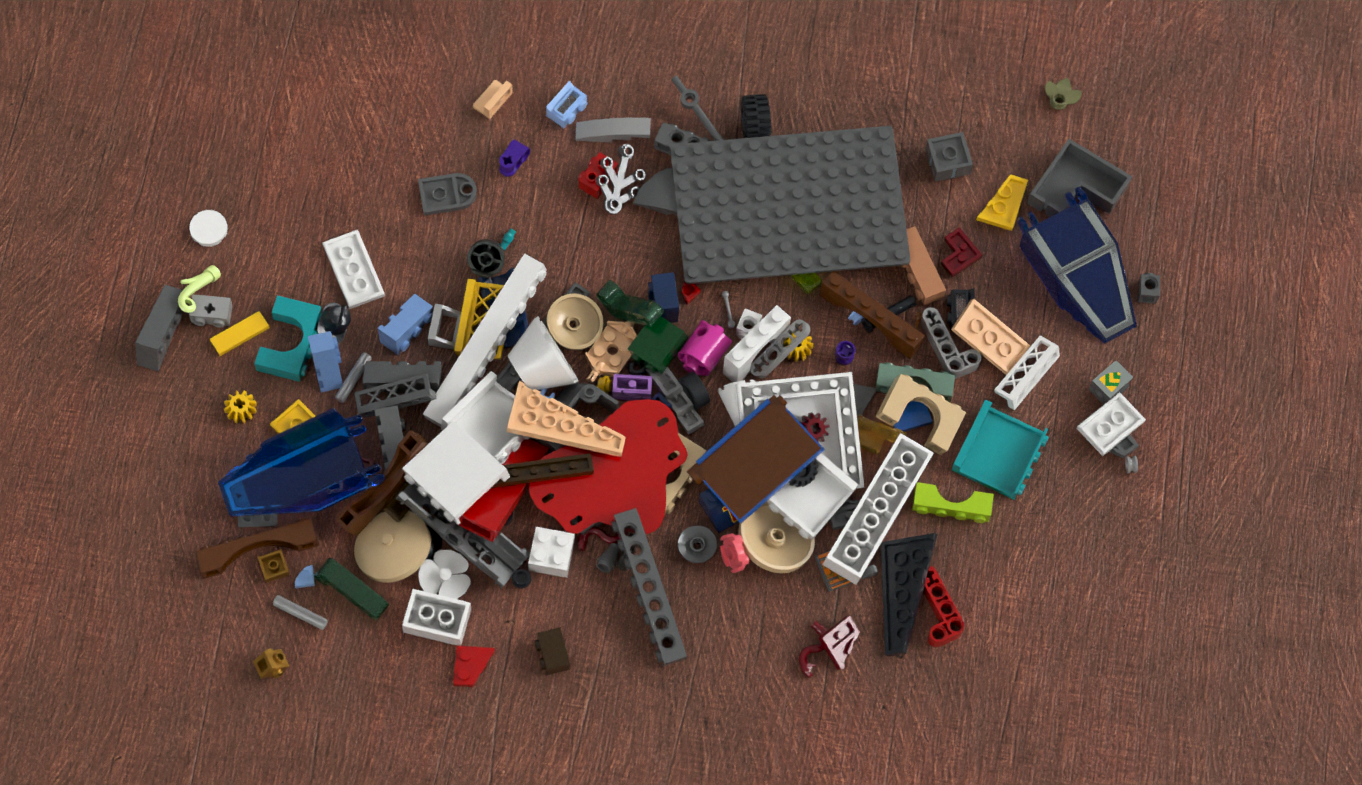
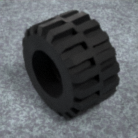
M766 94L742 96L741 123L744 138L771 136V113Z

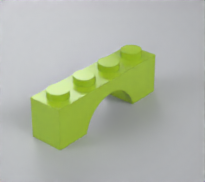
M917 482L912 510L919 514L933 513L938 517L952 516L957 520L972 519L977 523L989 522L991 517L994 494L974 491L972 496L966 501L953 503L945 500L939 494L936 485Z

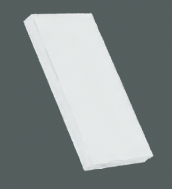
M358 230L322 242L349 309L385 296Z

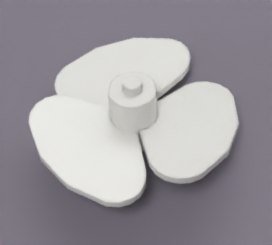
M452 550L437 551L434 554V561L427 559L420 567V586L424 592L437 594L439 591L438 595L458 599L466 593L471 583L467 575L459 574L468 569V561L460 553Z

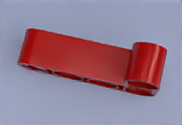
M929 566L923 593L934 611L939 624L934 625L930 629L927 640L931 646L941 647L958 639L963 633L965 624L934 567ZM938 591L941 596L935 597L932 595V592ZM947 608L950 610V613L944 614L941 609ZM957 625L960 630L953 631L950 626ZM939 633L942 638L935 639L932 634Z

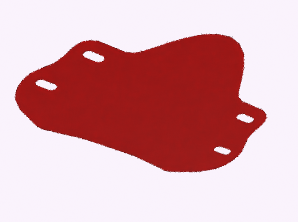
M644 399L624 403L605 421L599 424L626 437L621 457L566 445L540 459L591 453L594 474L532 482L529 484L530 496L535 505L543 512L553 516L567 532L577 534L597 522L612 526L611 522L614 515L637 508L644 532L649 534L659 528L665 516L666 477L671 471L685 463L688 453L678 435L677 421L671 409L660 401ZM667 417L669 419L663 426H657V422L662 418ZM674 451H679L678 457L668 460V455ZM549 493L554 494L553 499L547 503L542 502L543 497ZM575 517H582V520L576 525L570 524V521ZM626 528L624 530L626 532L634 533V531L631 528Z

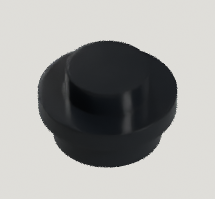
M518 569L512 574V583L517 588H526L531 583V575L525 569Z

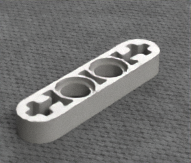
M800 319L794 321L751 364V373L761 379L768 376L809 335V324ZM799 326H802V332H799ZM786 338H790V339H791L790 345L787 346V347H784V346H783L784 340H785ZM773 351H777L776 359L770 360V354ZM759 366H762V367H761V369H762L761 372H759V369H758Z

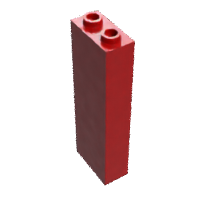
M524 439L518 450L512 451L506 462L502 465L540 460L548 454L549 448L531 439ZM530 483L490 488L459 517V526L493 542L523 497Z

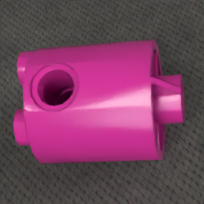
M704 320L700 321L678 352V357L684 363L683 367L686 371L703 376L711 374L732 343V340L723 333L724 329L717 324L712 326Z

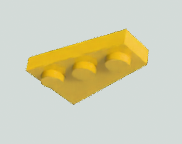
M1010 175L976 220L1012 231L1028 180Z

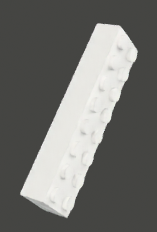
M900 433L822 564L823 566L855 585L858 583L934 454L932 451Z

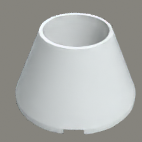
M537 316L508 354L513 367L526 387L532 390L576 384L579 381L573 369L566 361L564 354L551 337L546 326Z

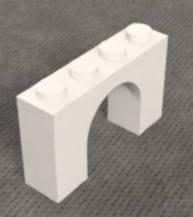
M776 305L725 356L723 374L732 382L742 381L750 373L751 363L755 356L768 342L772 344L790 326L791 317Z

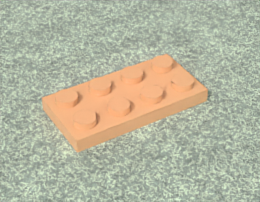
M975 299L970 300L951 329L1005 375L1010 372L1030 347L1026 341Z

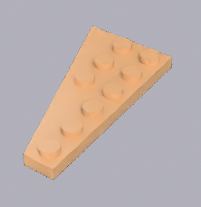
M519 381L507 432L614 456H622L625 436L606 426L602 427L594 423L593 419L579 415L578 411L553 398L549 399L541 395L540 391L532 390L526 387L525 383Z

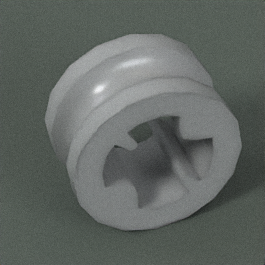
M1133 456V458L1125 457L1126 473L1131 471L1134 473L1138 472L1136 456Z

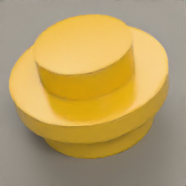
M609 376L600 377L598 388L607 394L611 392L613 387L612 380H610Z

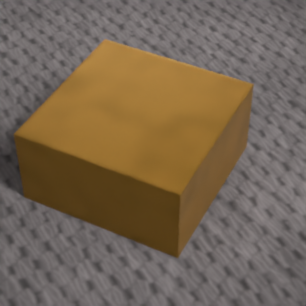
M282 550L258 557L266 583L290 575Z

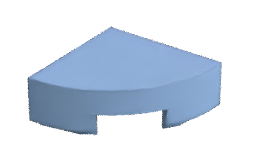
M312 565L305 567L296 577L295 588L315 586Z

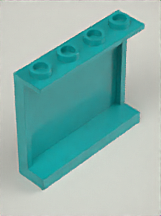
M985 400L951 471L1015 500L1017 494L1021 496L1026 486L1023 484L1024 479H1029L1032 474L1033 468H1030L1032 463H1037L1041 452H1039L1040 446L1045 447L1049 436H1046L1048 428H1045L1043 432L992 408V402Z

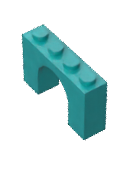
M277 295L272 309L273 320L297 326L303 332V339L295 349L286 352L260 347L254 363L256 371L300 382L302 376H305L307 373V360L312 357L308 336L318 334L317 328L322 314L321 306Z

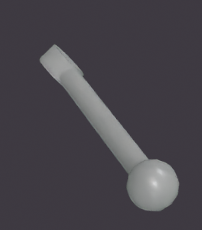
M723 291L722 297L725 300L729 320L728 327L732 329L735 327V322L732 320L729 293Z

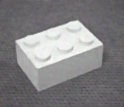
M413 589L402 624L403 632L461 646L471 613V603Z

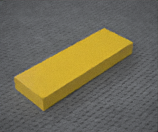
M258 311L210 338V342L219 356H222L269 329V325L261 312Z

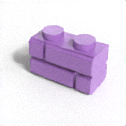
M614 374V399H651L652 376Z

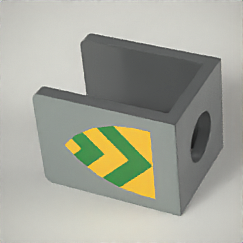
M1114 361L1092 380L1089 391L1104 405L1119 392L1122 394L1129 387L1128 383L1132 380L1133 376L1118 361Z

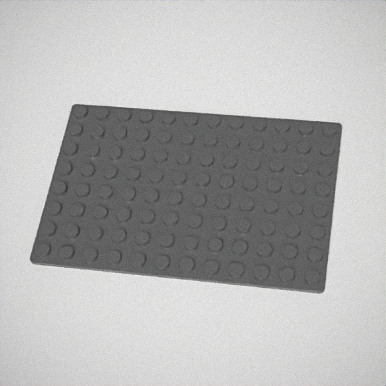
M891 126L673 144L670 147L684 281L686 284L908 265L911 261L894 134Z

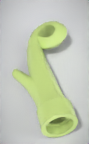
M211 265L200 275L180 281L181 284H189L178 297V304L182 311L187 313L195 311L196 304L189 296L220 278L221 273L216 266Z

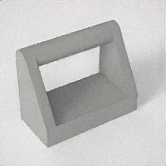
M435 304L428 334L429 346L455 349L461 317L460 311L441 304ZM443 316L457 318L452 342L438 337Z

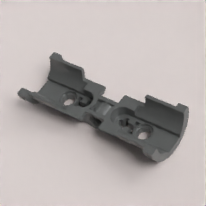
M409 484L396 497L397 501H401L402 505L406 504L413 513L435 530L455 550L459 551L482 572L490 576L495 581L494 584H498L500 589L530 555L529 551L525 548L521 550L502 532L491 542L459 526L454 520L450 522L443 515L444 511L441 508L437 510L431 504V499L428 496L423 497L418 492V487L415 484ZM422 506L428 507L430 509V514H428L424 509H422ZM481 558H488L490 561V565L484 562Z

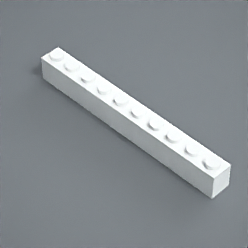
M524 253L436 392L437 399L431 400L423 415L427 420L441 427L442 418L476 386V381L486 371V365L494 359L498 346L505 342L507 332L515 326L517 316L525 310L529 297L532 298L534 296L539 281L542 282L547 272L543 263Z

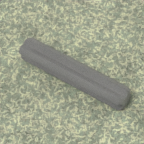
M365 352L361 354L337 392L335 398L340 403L346 401L363 374L365 361H371L372 358L369 354Z
M279 595L273 601L275 607L321 630L328 623L327 619Z

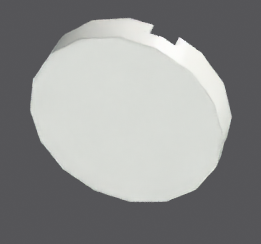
M204 210L192 218L189 230L192 239L199 243V245L211 247L222 242L221 240L227 235L228 226L221 213L214 210Z

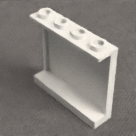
M491 371L442 418L441 430L443 431L451 422L455 421L497 461L504 464L512 451H517L521 442L524 439L528 440L530 437L507 432L515 395L496 382L497 375Z
M455 421L451 422L402 468L406 481L410 485L415 484L418 487V492L423 497L428 496L431 499V504L437 510L441 508L444 511L443 515L450 522L454 520L458 525L460 524L458 518L499 479L505 482L510 477L507 469Z
M822 453L815 458V463L818 464V473L811 483L804 487H795V485H789L790 483L788 482L766 501L769 504L768 507L777 514L779 512L789 526L792 527L794 525L799 529L798 533L803 538H809L810 540L819 533L858 487L854 480ZM806 467L797 476H804Z

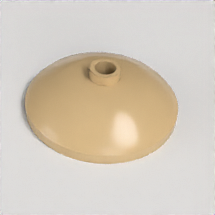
M567 294L558 298L551 305L547 314V328L551 337L560 346L570 350H581L594 344L600 337L603 329V316L598 305L589 297L581 294ZM570 322L575 324L574 328L569 325Z

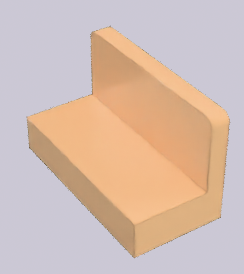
M494 80L473 104V108L491 119L513 93L512 84L508 81L501 84Z

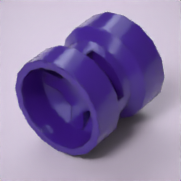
M842 341L837 345L835 359L839 364L848 365L853 361L855 354L854 345L849 341Z

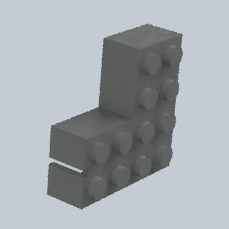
M1068 139L1030 193L1027 204L1040 212L1044 209L1045 215L1060 222L1079 195L1110 214L1129 187L1132 176L1071 139Z

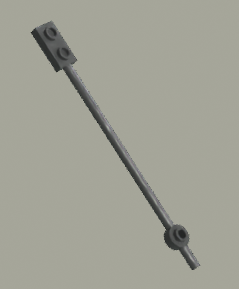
M674 76L671 80L681 93V105L686 109H693L715 141L723 140L698 105V93L692 89L687 90L679 77ZM691 99L693 102L689 103L686 100Z

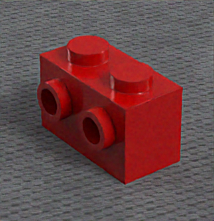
M600 152L596 157L593 156L587 170H583L578 177L579 188L596 199L603 193L600 186L596 184L597 176L606 175L608 177L605 169L600 165L601 159L607 156ZM605 160V165L608 166L609 163ZM613 160L612 168L616 174L618 163ZM601 177L600 182L603 184L604 179Z

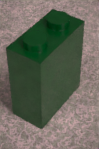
M654 312L628 347L629 352L632 354L630 357L637 363L641 361L645 363V367L651 372L655 373L657 371L662 375L687 341L688 336L683 330Z

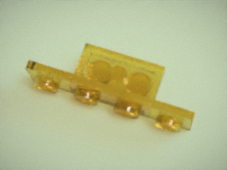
M857 415L860 448L879 454L884 439L895 443L900 433L904 436L907 434L898 428H892L881 422H875L866 419L862 415Z

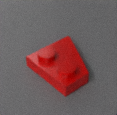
M457 646L453 685L474 687L478 677L483 673L488 661L494 655L495 648Z

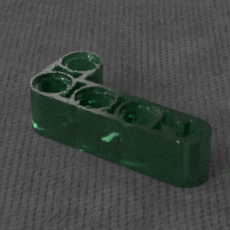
M608 280L596 293L597 298L607 311L618 319L652 327L664 313L663 308L656 302L626 295L611 280Z
M329 557L314 574V578L321 584L333 587L376 621L389 606V603L333 558Z

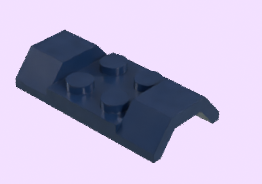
M510 268L506 274L493 278L479 277L478 281L505 285L515 268ZM480 288L483 299L491 294L489 289ZM495 297L485 302L489 309L495 301ZM526 310L521 314L519 313L515 326L507 332L503 346L504 349L514 347L528 328Z

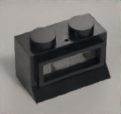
M974 288L969 290L951 289L950 295H947L946 306H950V312H947V324H950V330L970 300L975 299Z

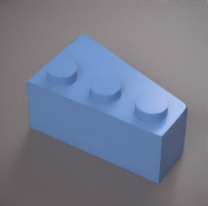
M416 294L400 307L401 311L396 316L392 314L389 317L390 322L385 327L383 325L378 327L380 343L396 355L406 351L410 341L414 337L419 336L425 323L428 324L432 320L433 306Z
M331 331L308 336L321 393L341 388L343 383L338 363L342 362L336 337L332 338Z

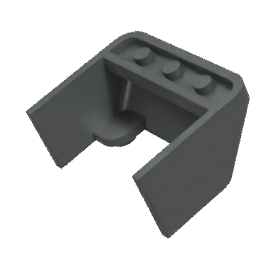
M577 382L576 384L567 385L556 398L557 401L572 409H575L581 400L589 404L597 402L611 413H614L619 408L617 400L593 384ZM530 437L531 440L549 448L548 454L560 449L562 445Z

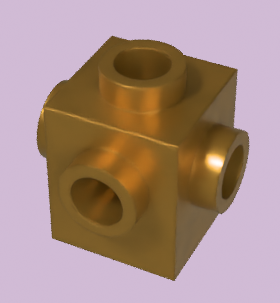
M267 649L253 661L261 679L273 677V679L279 678L284 674L283 671L289 667L282 649Z

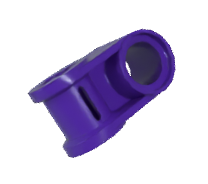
M512 140L499 159L501 174L506 177L513 176L521 164L526 161L531 149L516 140Z

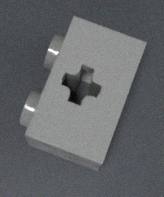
M192 294V300L196 304V309L189 313L191 323L198 326L210 324L215 327L230 325L233 306L231 298Z

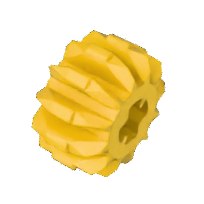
M807 336L799 344L800 347H796L787 356L788 360L795 357L794 360L797 362L800 357L804 361L806 355H811L810 349H813L811 336ZM786 338L783 342V346H789L791 343V339Z
M236 390L235 396L229 394V400L224 402L226 406L224 412L228 414V419L234 418L236 424L240 419L244 424L246 422L245 418L252 420V414L257 412L255 408L257 403L253 400V395H247L245 390L242 394H239Z

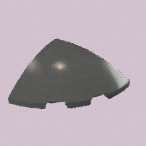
M672 168L656 173L644 183L637 193L633 204L666 215L673 214L677 216Z

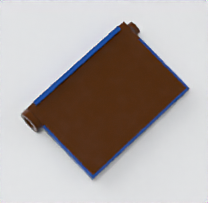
M773 395L770 399H766L686 471L699 486L704 482L740 523L744 522L825 451L818 441L785 407L787 402L781 395L778 397Z

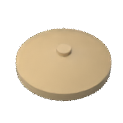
M765 502L744 522L739 524L738 533L743 539L742 546L744 552L756 565L767 571L789 573L798 570L812 555L815 537L812 540L803 538L798 533V528L794 525L792 527L783 520L784 517L779 512L777 514L768 507L769 504Z
M408 511L400 522H396L386 512L375 516L357 536L354 547L355 560L363 573L372 580L384 583L402 580L417 571L426 560L431 546L430 532L424 521L411 511Z

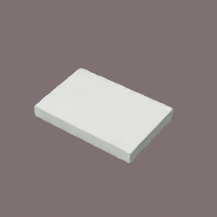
M1119 392L1078 425L1077 430L1104 456L1142 425L1146 419Z

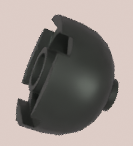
M492 239L478 240L467 253V263L471 271L480 277H492V275L498 274L504 266L505 254L503 248Z

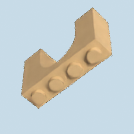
M905 374L898 375L894 378L875 417L893 426L899 422L908 402L917 401L925 404L933 414L934 426L924 446L942 455L948 451L966 412L961 410L959 405L946 401L942 395L929 391L927 386L914 382L910 376Z
M679 433L678 435L687 450L688 456L685 463L680 465L682 472L678 479L666 485L665 515L673 511L676 505L674 502L677 498H682L686 492L685 487L688 482L691 484L694 481L686 471L707 452ZM674 451L669 456L675 459L680 453L679 451Z

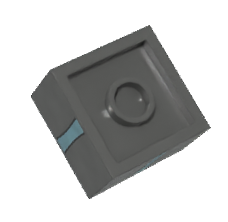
M963 132L927 139L925 151L934 182L971 174L973 164Z

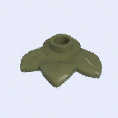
M1068 78L1059 81L1057 84L1048 81L1045 86V93L1050 98V105L1056 110H1062L1067 105L1077 103L1082 94L1080 90H1072Z

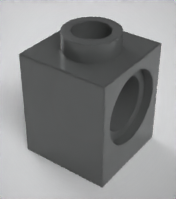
M1153 273L1141 274L1138 281V302L1156 304L1160 296V275ZM1145 285H1150L1153 289H1148Z

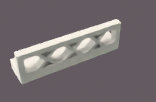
M1039 336L999 383L994 391L1007 400L1008 407L1015 410L1059 358V346ZM1041 343L1048 346L1046 351L1037 352V347ZM1036 357L1037 361L1034 365L1026 366L1025 362L1027 359ZM1025 371L1023 378L1014 379L1016 372ZM1007 385H1013L1014 387L1010 394L1002 390Z

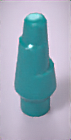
M511 228L504 234L500 244L503 251L510 245L516 234V231Z

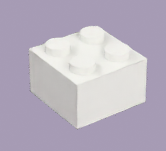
M536 527L528 562L529 571L567 578L575 534Z

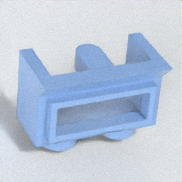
M569 81L546 106V116L562 128H565L567 124L570 125L575 120L576 114L579 111L582 112L586 108L587 95L574 87Z

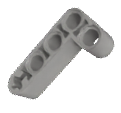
M931 307L925 309L921 318V326L943 370L951 373V375H955V379L976 371L981 361L980 353L977 350L970 349L959 354L939 312ZM934 333H940L942 337H936ZM948 349L951 353L946 354L942 350ZM972 358L976 362L970 363L967 359ZM951 365H955V366H957L959 369H958V370H953V369H951L950 366H951Z

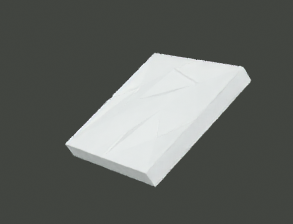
M852 372L735 384L739 423L773 395L776 397L781 395L787 402L785 407L799 422H803L801 417L803 415L808 417L810 412H813L814 416L816 413H820L821 418L825 417L827 420L824 425H829L830 427L825 429L829 433L828 436H824L825 441L818 442L825 449L822 454L858 484L857 488H864Z

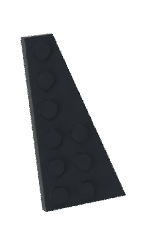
M935 533L881 542L885 655L888 657L907 653L937 539V534Z

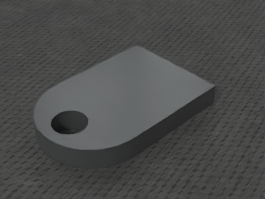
M462 173L418 179L424 216L466 209L474 203L477 196L475 182L471 177ZM470 187L472 192L465 194L462 192V189Z

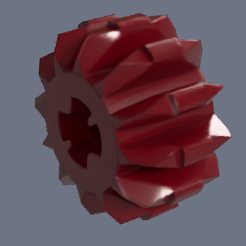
M810 412L808 417L803 415L801 417L803 422L800 423L818 442H824V436L829 435L825 429L830 426L824 425L827 419L825 417L821 418L820 413H816L814 416L813 412Z

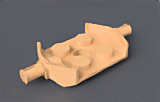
M632 313L627 322L607 321V326L602 331L600 337L588 353H585V358L592 368V372L586 378L588 382L593 384L597 376L600 375L614 377V374L620 373L632 355L628 347L637 337L633 329V325L639 319L637 315ZM611 347H615L618 350V352L614 355H611L607 352V350Z

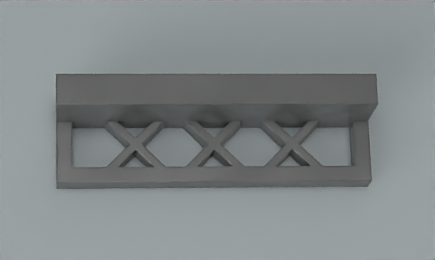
M427 373L354 392L358 414L364 418L375 416L374 409L398 405V409L437 399L436 392L430 387ZM424 379L425 389L417 391L413 388L417 381ZM400 385L408 387L403 395L395 393ZM382 390L390 392L385 400L377 398ZM367 394L372 396L370 402L362 406L361 396Z

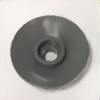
M691 526L685 529L679 536V552L689 562H706L716 552V537L706 527ZM699 544L701 548L695 549L693 546Z

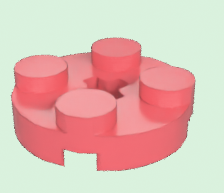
M733 533L723 535L720 541L723 540L720 552L726 567L730 566L733 569L731 570L732 573L743 571L745 565L749 564V557L744 552L741 535Z

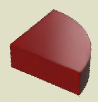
M684 281L682 297L688 305L701 293V290L695 284H686Z

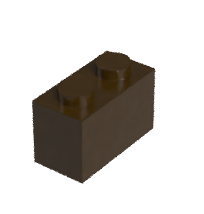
M561 628L537 633V640H534L537 652L541 651L542 658L539 659L541 669L546 670L547 675L570 670V662Z

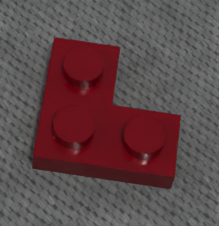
M960 227L945 236L944 241L954 253L943 259L941 265L952 278L982 258L980 251Z

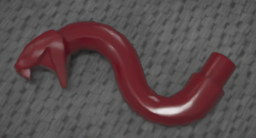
M592 527L584 535L579 534L577 550L585 551L588 537L591 534L597 535L608 544L618 543L617 540L620 538L618 534L609 536L602 529Z
M817 621L811 625L820 637L828 631ZM821 643L807 646L800 652L799 664L801 671L808 678L814 675L810 670L817 665L808 663L806 660L807 656L810 653L823 651L825 648Z

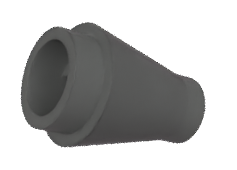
M611 543L597 559L596 566L599 570L605 573H610L611 570H614L620 552L617 544Z

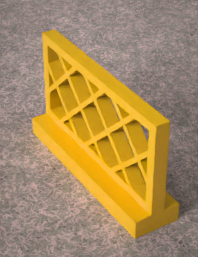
M468 279L454 349L458 357L471 339V335L474 334L472 331L473 326L479 322L481 323L486 315L484 313L479 317L476 314V309L483 304L489 310L485 302L492 297L497 298L496 294L502 290L504 285L476 282L474 279ZM480 288L489 289L491 294L482 299L479 295ZM504 343L498 346L494 359L501 360Z

